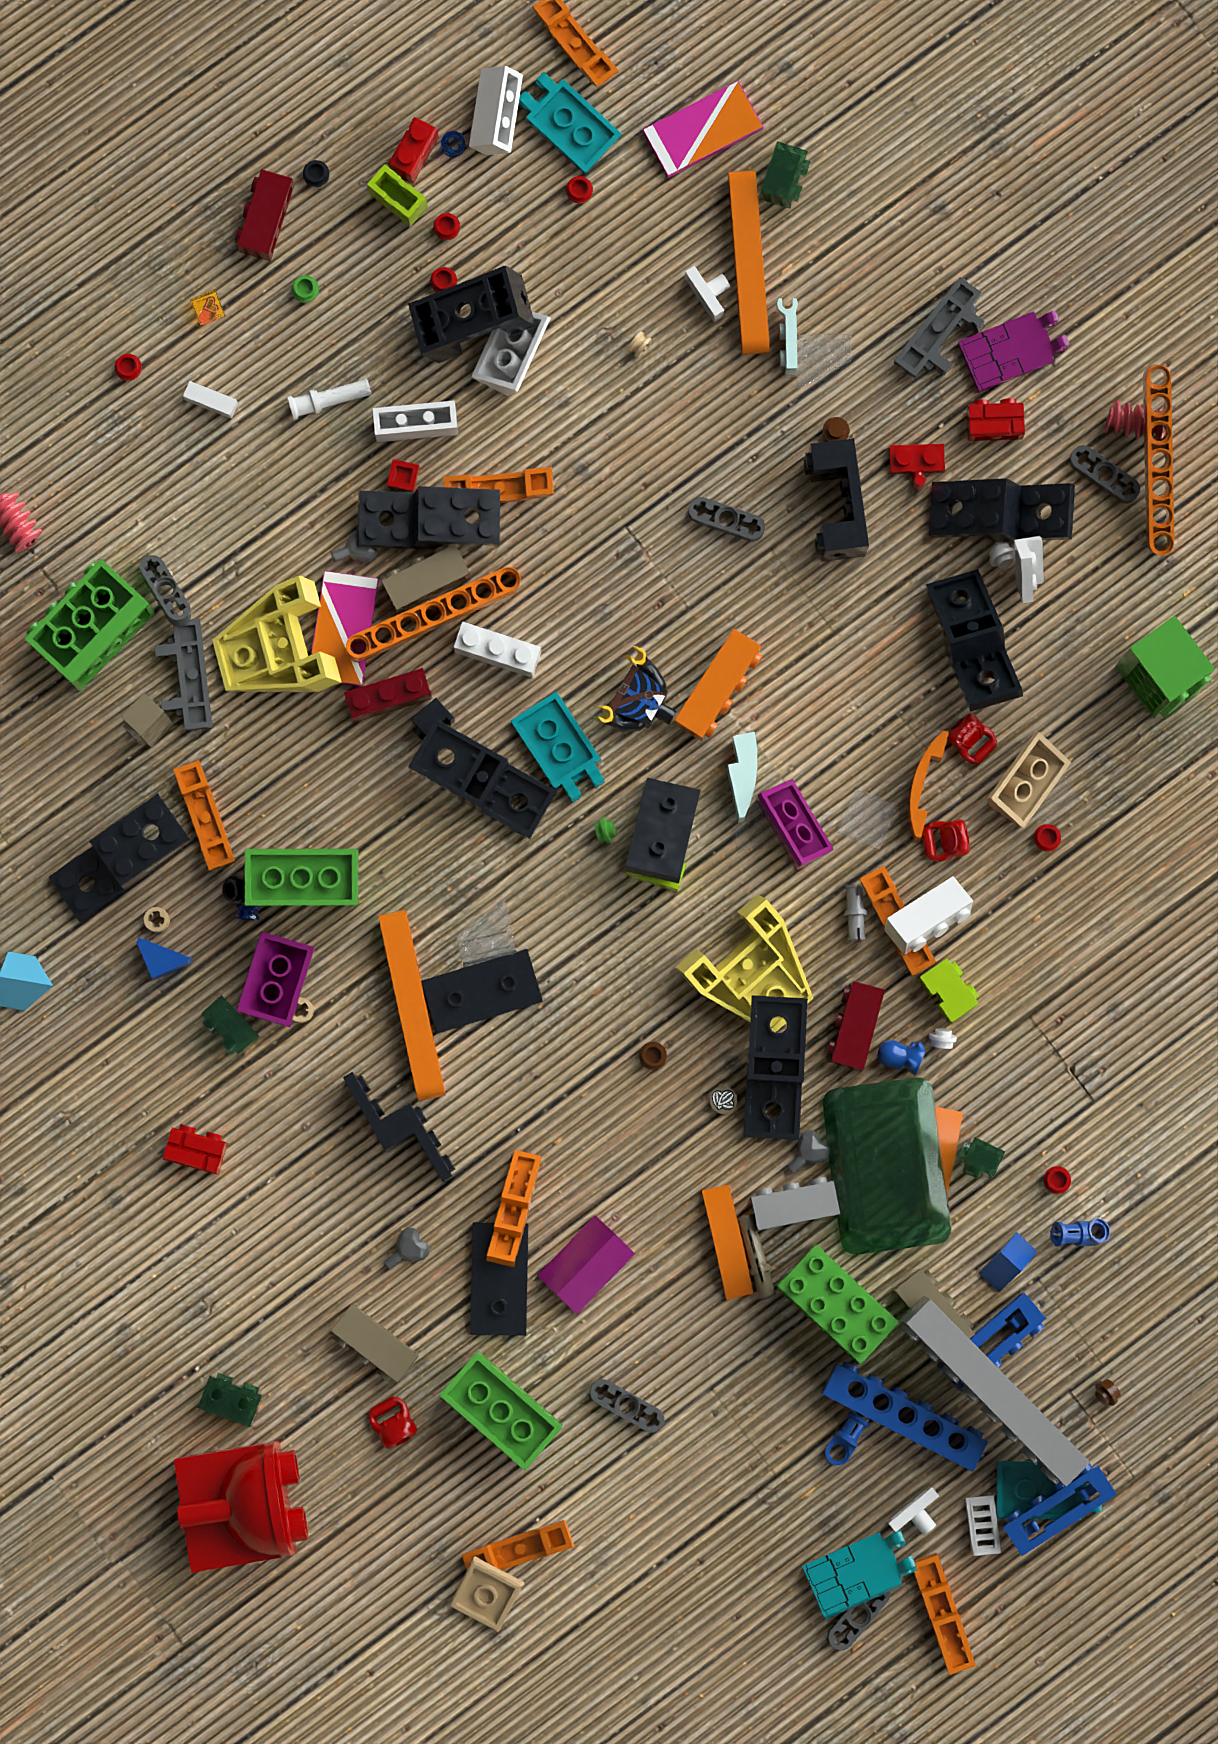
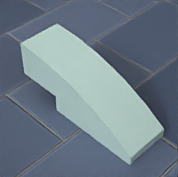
M755 732L735 735L732 738L736 763L727 766V774L738 823L744 822L756 783L757 745Z

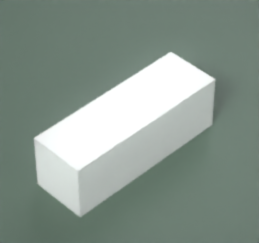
M189 381L183 395L184 400L231 419L238 405L236 399Z

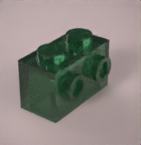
M777 141L760 192V200L791 209L793 201H799L803 186L798 184L801 176H807L811 161L807 160V150Z
M223 995L218 997L201 1013L205 1018L202 1022L212 1034L218 1032L224 1038L221 1044L231 1055L236 1052L242 1057L262 1038Z
M973 1137L969 1141L962 1142L956 1156L960 1158L958 1165L964 1167L962 1172L974 1178H980L981 1175L986 1178H992L999 1167L1005 1151Z
M218 1372L217 1377L209 1376L198 1408L252 1427L264 1398V1394L259 1393L260 1387L244 1382L243 1386L232 1383L233 1377Z

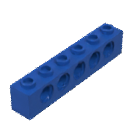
M845 1361L842 1366L837 1363L834 1364L820 1392L821 1394L974 1471L988 1443L987 1440L982 1438L983 1432L972 1426H968L967 1430L957 1426L958 1419L946 1413H943L942 1417L932 1413L933 1406L921 1400L917 1404L907 1400L909 1394L896 1387L893 1388L892 1392L882 1387L884 1381L871 1374L868 1375L867 1379L858 1375L859 1368ZM853 1381H859L862 1384V1392L857 1397H852L848 1392V1386ZM878 1394H884L887 1397V1405L881 1410H877L873 1405V1399ZM903 1407H909L912 1410V1418L910 1421L903 1423L898 1418V1412ZM928 1420H934L937 1423V1431L933 1435H926L923 1431L924 1423ZM953 1433H959L962 1436V1443L957 1448H951L948 1443L949 1436Z

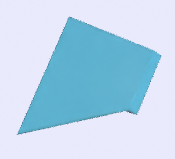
M14 952L7 953L0 971V1007L26 1011L28 1007L53 986L36 956Z

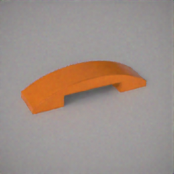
M540 0L532 6L557 44L595 87H600L619 73V70L603 50L600 51L571 16L569 8L562 0Z
M552 467L524 469L525 472L482 476L467 474L443 477L444 487L500 490V503L554 495Z
M947 731L941 732L927 748L911 782L908 818L913 840L919 841L921 839L928 811L917 808L930 760L941 761L949 734Z
M198 760L173 769L209 871L235 863L236 861L200 761Z
M883 865L859 878L885 929L887 918L905 906ZM890 938L912 976L937 963L927 944L916 952L911 950L904 955Z
M935 1107L930 1138L913 1216L941 1221L963 1112Z
M729 1185L702 1190L726 1300L754 1294Z
M562 1520L463 1553L462 1557L467 1570L474 1556L500 1570H504L573 1548L574 1544L566 1520Z

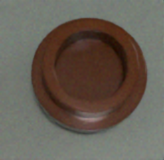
M832 417L823 425L822 433L827 442L844 440L849 437L850 428L844 419Z
M648 1042L643 1045L639 1052L640 1062L647 1069H658L666 1062L667 1053L660 1043Z
M1105 1379L1103 1382L1098 1381L1095 1384L1097 1399L1104 1405L1114 1406L1117 1404V1399L1121 1396L1117 1386L1109 1379Z

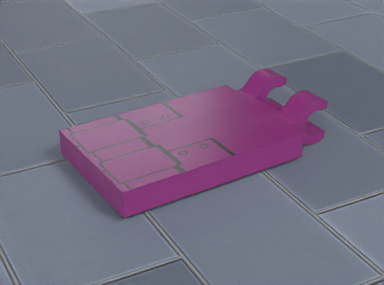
M1055 310L1039 318L1036 317L1033 311L958 341V346L978 393L1053 364L1055 361L1053 355L1068 349L1070 344L1066 335L1051 341L1046 331L1047 328L1058 324L1059 318Z

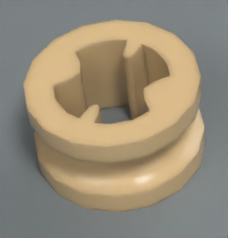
M640 331L628 346L627 351L629 353L634 352L635 357L639 359L650 346L652 339L650 337L645 338L644 333Z
M152 907L144 915V924L152 932H163L169 926L170 917L160 907ZM157 912L160 913V917L164 918V923H159L160 927H154V923L150 921L151 915L155 917L154 913Z
M300 997L298 1004L301 1006L307 1004L309 1009H306L308 1014L305 1017L302 1015L296 1017L294 1015L293 1020L298 1023H306L312 1018L314 1008L309 1000Z

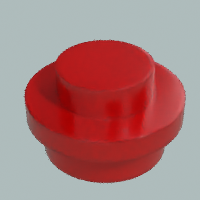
M582 176L572 178L566 186L568 198L578 204L587 202L593 194V186L590 180Z
M451 213L440 214L433 223L434 233L442 240L454 239L460 232L458 218Z
M447 267L436 269L430 277L431 287L435 292H439L457 285L455 272Z
M123 354L115 362V372L124 381H133L142 372L141 361L133 354Z
M1043 824L1034 832L1033 840L1038 849L1050 852L1059 846L1061 833L1054 825Z
M1061 1166L1051 1167L1044 1174V1186L1053 1194L1064 1193L1071 1185V1175L1068 1170Z

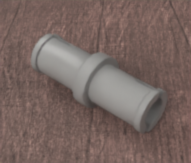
M847 885V910H845V917H848V941L854 942L856 940V942H862L866 940L864 917L867 916V910L864 909L863 886Z

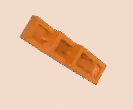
M518 1150L514 1151L494 1224L487 1261L514 1267L542 1156Z
M934 1553L914 1560L917 1567L914 1575L948 1674L952 1675L975 1667L976 1664L938 1554Z

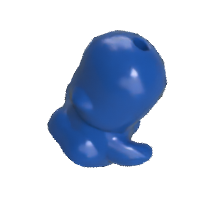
M887 1040L880 1045L877 1056L880 1063L884 1066L894 1068L895 1070L906 1068L911 1074L916 1075L925 1049L921 1042L917 1044L911 1042L910 1046L906 1047L897 1041Z

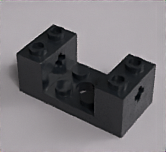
M506 265L408 303L421 354L437 363L462 355L460 343L499 328L510 335H514L536 326L523 277ZM469 304L471 307L470 314L465 318H461V308Z
M852 438L810 444L809 452L805 453L804 459L805 475H810L811 482L841 479V497H846L847 499L845 508H843L845 522L822 524L820 532L816 533V554H821L822 562L866 557L869 540L855 440Z

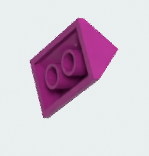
M793 779L757 795L756 802L796 871L834 850Z
M261 931L237 1012L267 1022L291 1027L315 947Z
M595 1215L537 1276L578 1314L635 1253Z

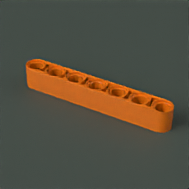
M756 171L728 172L742 355L769 353V331Z
M1154 364L1147 367L1143 374L1146 543L1151 552L1163 556L1170 553L1174 548L1171 373L1168 368L1163 365ZM1156 369H1160L1164 374L1162 383L1154 385L1150 379L1151 373ZM1161 397L1164 401V408L1162 411L1155 413L1151 409V402L1154 398ZM1156 425H1162L1165 429V434L1160 440L1153 439L1151 434L1153 427ZM1161 452L1165 456V463L1163 466L1156 468L1152 464V457L1156 453ZM1158 480H1163L1166 484V490L1161 495H1155L1152 489L1153 484ZM1157 508H1164L1166 510L1165 520L1159 523L1155 522L1153 519L1154 511ZM1159 535H1164L1167 539V545L1161 550H1156L1153 544L1154 539Z
M513 567L502 568L360 631L347 640L346 654L353 662H363L507 598L519 589L521 582L520 573ZM509 575L514 578L516 584L512 587H505L500 579L503 576ZM481 586L487 587L491 595L485 599L480 598L476 594V589ZM457 597L462 598L466 606L460 610L454 609L451 606V600ZM433 608L440 612L441 617L436 621H431L426 617L425 613ZM404 620H412L416 624V628L412 632H405L400 624ZM379 631H386L391 635V639L387 643H380L375 636ZM355 642H361L366 646V650L358 655L351 651V645Z
M406 909L378 915L418 1101L446 1096Z

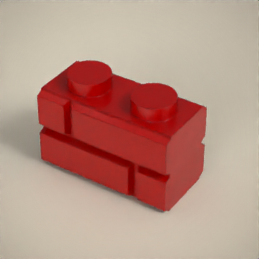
M413 117L409 130H406L388 163L389 168L399 175L401 179L414 184L439 139L438 129Z
M1014 398L1002 399L1000 403L989 404L987 399L974 400L973 404H969L967 407L968 441L1023 440L1025 435L1024 404L1017 403Z
M180 1124L179 1129L172 1127L163 1160L219 1175L228 1145L227 1142L222 1141L223 1136L208 1131L206 1136L195 1134L196 1128Z

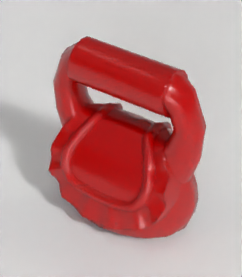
M972 713L960 719L949 731L947 737L948 741L957 748L960 756L973 765L980 764L997 747V739L994 732L989 727L983 725ZM983 735L989 737L990 739L971 757L968 750Z
M964 820L936 821L924 827L922 837L925 855L928 859L942 862L952 857H961L969 854L970 843ZM932 829H939L940 831L939 834L943 846V853L940 855L936 854Z
M391 1396L370 1408L368 1414L369 1424L373 1431L379 1435L380 1441L386 1449L395 1448L416 1435L417 1427L410 1418L409 1409L406 1403L399 1397ZM399 1405L400 1412L395 1413L394 1416L383 1420L380 1424L375 1420V1418Z

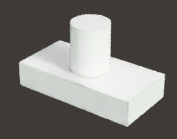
M695 266L685 271V280L713 322L715 323L723 318L724 309L716 299V296L730 288V284L725 276L721 274L706 283Z
M929 1486L891 1517L887 1523L897 1532L911 1520L923 1535L927 1534L936 1524L924 1508L938 1498L939 1495Z

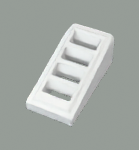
M994 1495L965 1498L971 1555L1001 1553ZM989 1505V1510L973 1512V1506ZM990 1516V1522L975 1523L974 1518ZM991 1528V1533L976 1535V1529ZM992 1539L993 1545L978 1546L977 1541Z

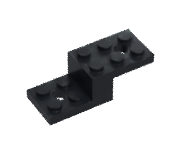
M1007 478L932 482L929 536L933 538L984 536L995 542H1014V540L1040 536L1042 541L1072 540L1075 485L1072 483L1020 486ZM961 502L962 511L954 516L952 513L953 506ZM1045 506H1050V516L1046 519H1042V509Z
M418 486L414 493L361 490L358 492V547L435 550L443 544L498 546L500 544V490ZM467 510H474L478 513L479 521L477 523L471 524L466 521L465 512ZM381 513H388L392 516L393 524L391 526L385 527L379 523L378 517Z
M976 569L926 584L928 596L943 629L945 652L970 712L1023 697V689L1005 649L1004 628L979 570ZM958 597H964L967 599L966 601L960 603L954 601ZM987 677L994 679L992 683L981 682L982 679Z
M435 719L408 766L409 769L456 794L458 800L529 840L557 793L555 789L510 765L507 758ZM443 750L452 751L454 753L453 762L442 764L438 760L440 752ZM518 794L524 795L528 801L526 807L523 809L514 808L511 804L514 796Z
M156 794L89 842L92 847L51 874L49 879L79 922H83L149 876L146 870L191 839L160 795ZM149 825H155L159 829V835L154 840H148L144 837V830ZM90 876L95 881L94 888L87 892L82 891L80 881L84 877Z
M751 996L743 1137L799 1140L808 998ZM780 1017L785 1020V1031L782 1033L772 1031L770 1022L773 1018ZM768 1103L779 1105L781 1109L779 1117L771 1119L766 1116L765 1107Z
M353 1072L343 1077L387 1152L416 1136L442 1182L446 1183L454 1178L451 1172L456 1169L447 1154L444 1156L440 1154L438 1147L442 1145L433 1130L429 1132L426 1130L424 1123L428 1121L419 1106L414 1108L409 1103L382 1119L381 1116L385 1115L376 1099L370 1100L367 1092L371 1091L364 1077L362 1075L357 1076Z

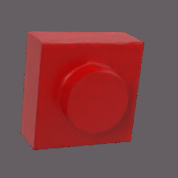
M393 459L387 488L414 493L420 466Z

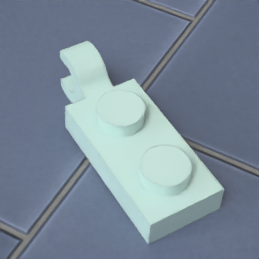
M779 298L777 302V311L785 319L783 324H779L780 340H785V350H780V367H785V375H796L798 368L796 319L798 301L796 298H793L790 309H785L782 306V298Z

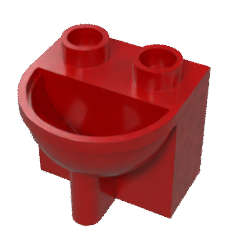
M280 1440L182 1456L174 1459L180 1505L177 1506L180 1528L185 1531L191 1573L293 1556L297 1552L295 1542L309 1539L304 1507L290 1508L287 1486L300 1483L295 1450L281 1452Z

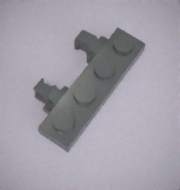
M959 277L894 359V364L914 379L924 368L928 371L934 368L945 376L952 367V363L940 355L943 350L940 347L957 326L961 328L965 324L966 327L976 334L983 328L985 321L975 314L978 309L973 306L981 297L982 292Z
M192 619L183 626L173 625L174 637L168 638V644L154 646L156 659L160 656L173 657V663L178 665L180 691H177V698H173L171 701H164L162 699L160 701L161 709L165 713L176 712L177 717H184L185 731L213 728L200 619Z

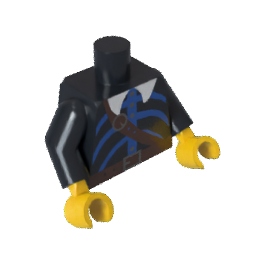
M633 646L637 650V656L633 658L626 654V659L637 666L632 664L610 706H597V708L602 709L603 717H593L596 722H604L621 732L641 731L644 727L650 728L655 718L669 725L677 712L663 704L668 691L666 690V682L659 669L646 657L643 649Z

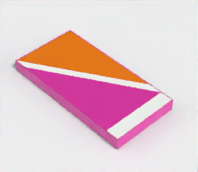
M736 81L644 128L643 134L667 178H670L762 131L763 125L739 81Z
M324 571L320 595L321 607L318 608L311 655L320 651L335 657L342 682L339 684L363 687L367 660L359 663L350 660L346 654V643L352 635L372 627L379 578ZM355 642L351 645L350 649L353 653L359 655L365 652L366 646L361 642Z

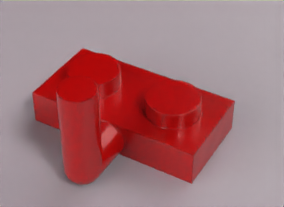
M944 444L890 445V474H912L913 489L921 491L926 482L923 473L945 472Z

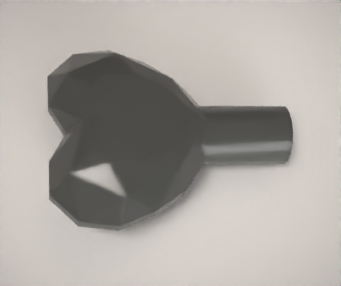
M356 529L348 537L345 547L331 552V556L334 562L350 557L358 562L370 563L376 559L378 552L376 547H358V529Z
M806 1130L798 1140V1156L787 1167L796 1174L806 1163H822L830 1157L831 1147L827 1143L821 1142L814 1130Z
M407 1227L398 1236L396 1252L385 1259L384 1263L389 1269H392L402 1260L409 1262L424 1260L429 1255L430 1247L426 1242L420 1240L419 1233L415 1228Z

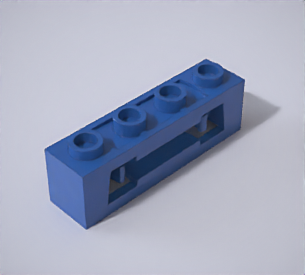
M1020 1293L970 1338L977 1347L981 1346L1006 1324L1005 1319L1016 1309L1018 1310V1313L1010 1318L1008 1322L1013 1328H1018L1024 1321L1026 1325L1016 1333L1011 1332L986 1354L997 1368L1002 1364L999 1360L1007 1352L1012 1355L1023 1346L1021 1342L1023 1338L1028 1334L1033 1337L1045 1327L1042 1322L1047 1318L1025 1293ZM940 1362L937 1366L941 1369L944 1364ZM948 1377L954 1386L962 1392L961 1388L964 1385L960 1381L955 1383Z
M1089 1463L1067 1487L1059 1482L1052 1487L1054 1492L1046 1498L1041 1494L1029 1502L1031 1507L1021 1513L1018 1509L1005 1517L1007 1523L1003 1525V1528L1021 1556L1117 1495L1098 1464L1092 1467ZM1086 1481H1089L1090 1484L1079 1490L1085 1500L1096 1492L1100 1494L1086 1504H1083V1502L1078 1503L1046 1524L1043 1532L1029 1540L1028 1537L1039 1531L1040 1527L1035 1519L1024 1527L1022 1523L1034 1515L1039 1517L1076 1493L1074 1489Z

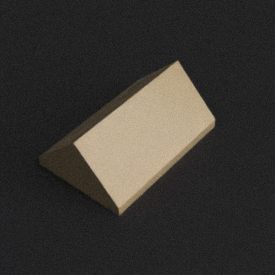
M1035 731L988 796L989 806L1024 829L1071 764V761L1040 732Z

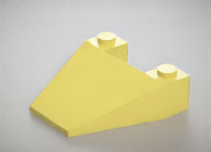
M296 576L275 585L212 640L226 691L320 692L342 683L335 657L320 651L308 656L298 616L321 607L314 581L302 576Z
M758 894L737 911L753 933L717 966L714 967L704 954L695 949L675 967L692 988L749 1022L752 995L808 998V1003L814 999L783 918L767 899ZM776 1017L771 1020L770 1027L776 1033L786 1022L784 1019Z

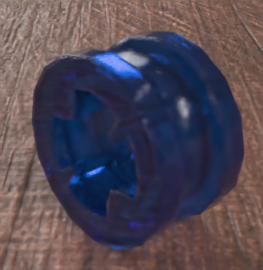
M457 131L447 132L441 140L442 150L449 157H458L465 151V139ZM451 138L454 141L460 140L461 144H458L459 149L454 151L452 147L447 148L446 145H449L448 140Z
M236 904V908L239 910V913L235 915L236 919L260 920L258 911L261 910V906Z

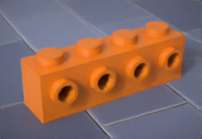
M733 629L675 718L674 724L701 742L705 736L710 738L718 726L715 720L720 713L725 715L733 703L730 697L735 690L740 692L747 682L746 672L750 667L755 669L763 657L759 653L762 646L738 630Z

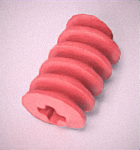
M1115 400L1108 412L1105 433L1108 432L1110 427H1113L1114 435L1117 436L1120 430L1124 429L1125 437L1128 438L1130 433L1135 431V438L1139 440L1142 433H1144L1142 406L1136 405L1132 411L1131 403L1126 402L1121 409L1120 401ZM1162 425L1154 426L1151 432L1152 437L1156 435V439L1160 440L1164 427Z
M18 492L13 494L3 493L0 495V528H4L3 534L5 537H10V545L16 546L14 551L21 553L34 545L43 531L42 529L32 530L37 522L36 520L27 522L26 519L31 515L30 511L21 513L20 510L25 506V503L14 502L20 496Z

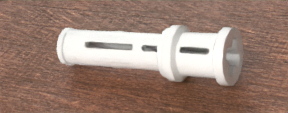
M366 378L318 393L317 390H309V394L294 398L287 396L293 419L297 420L298 416L312 412L319 414L322 408L371 396L372 394Z

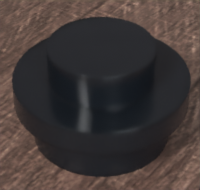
M313 160L304 166L303 179L306 184L318 188L328 182L330 171L324 162Z
M232 876L224 882L222 887L224 898L234 904L244 902L245 881L243 878Z

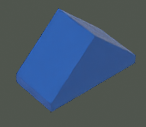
M142 938L137 940V945L148 971L154 980L192 964L193 959Z
M1016 1232L979 1271V1274L1000 1292L1025 1268L1037 1251Z

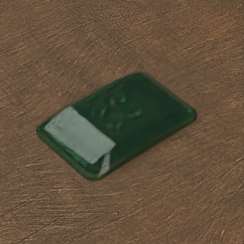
M915 1077L829 1090L823 1098V1111L827 1146L829 1148L832 1181H834L840 1214L837 1215L838 1226L844 1250L850 1254L857 1255L936 1245L946 1242L951 1235L952 1227L934 1095L929 1081L924 1078Z

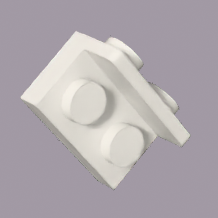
M1040 536L1014 540L1016 586L1022 603L1033 602V591L1037 590V584L1044 582L1043 543Z

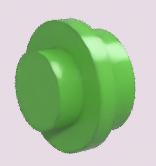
M307 275L300 276L292 284V293L299 302L309 303L318 296L319 286L313 277Z
M606 817L600 818L599 822H595V831L601 844L605 842L612 844L613 837L617 836L613 821H608Z

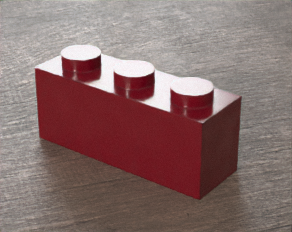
M261 169L259 177H254L251 185L253 197L251 202H246L243 218L246 219L243 228H238L235 237V243H238L237 246L240 253L271 262L294 189L292 178Z
M423 668L344 692L354 723L433 699Z
M852 981L850 987L845 986L841 1002L846 1003L843 1014L838 1012L834 1029L839 1031L836 1040L831 1039L827 1055L832 1056L830 1063L858 1071L864 1070L885 989Z

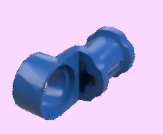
M1100 1218L1091 1221H1075L1073 1224L1054 1222L1050 1230L1051 1242L1056 1247L1074 1243L1075 1246H1095L1106 1242L1110 1237L1109 1225ZM1092 1225H1096L1100 1229V1239H1096L1092 1235Z
M850 1410L848 1412L849 1418L842 1429L836 1431L831 1441L825 1447L824 1456L826 1460L833 1465L845 1464L858 1446L857 1440L866 1427L869 1428L871 1423ZM836 1444L841 1445L845 1450V1456L840 1461L833 1460L829 1455L830 1448Z

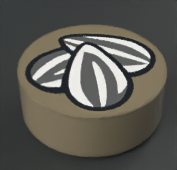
M727 1086L717 1087L710 1095V1106L716 1113L728 1114L737 1105V1095L734 1090Z

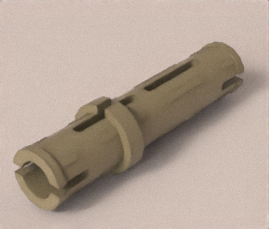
M749 1214L738 1217L737 1221L751 1267L749 1274L750 1276L753 1275L759 1295L758 1298L763 1299L776 1295L769 1273L771 1266L766 1263L754 1215ZM749 1230H750V1234H751V1237H752V1241H753V1244H754V1248H755L756 1254H754V1250H753L752 1243H751V1240H750V1236H749V1233H748ZM756 1259H758L764 1282H762Z

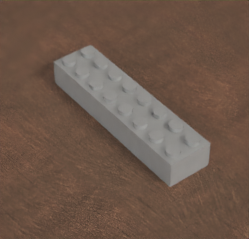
M923 1296L900 1319L904 1324L901 1329L916 1343L920 1340L924 1344L921 1350L932 1361L934 1360L937 1363L940 1360L944 1364L941 1370L955 1383L960 1381L964 1385L961 1390L970 1400L976 1404L980 1401L984 1405L980 1410L994 1423L1000 1422L1003 1425L1000 1430L1015 1444L1020 1442L1023 1445L1020 1451L1031 1462L1033 1461L1036 1465L1040 1462L1043 1465L1040 1471L1055 1485L1060 1482L1067 1487L1090 1463L931 1299Z

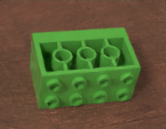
M102 559L97 563L95 561L92 562L85 569V576L78 583L75 581L69 585L64 592L66 596L59 603L57 601L52 603L45 612L47 616L40 623L38 621L33 623L27 630V636L25 637L29 645L79 692L86 687L155 614L151 605ZM109 599V602L107 604L102 605L103 601ZM90 619V622L88 624L83 625V622L85 620ZM70 639L71 642L65 645L64 642Z
M1176 616L1170 618L1130 647L1115 665L1116 669L1154 719L1160 714L1165 718L1176 710L1183 701L1187 702L1197 695L1212 680L1210 674L1215 670Z
M245 849V906L359 904L358 849Z
M817 1244L812 1245L775 1285L845 1353L859 1364H862L899 1324L884 1307Z
M480 1351L475 1353L439 1395L523 1470L530 1466L563 1427L561 1422Z

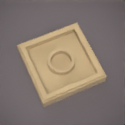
M474 1556L449 1606L499 1632L524 1582Z

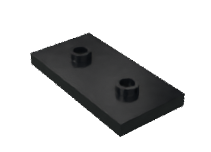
M647 778L625 872L679 884L700 789Z
M528 949L421 980L437 1034L543 1002Z
M473 1222L470 1335L526 1336L529 1223L525 1224L514 1267L487 1261V1253L495 1223Z

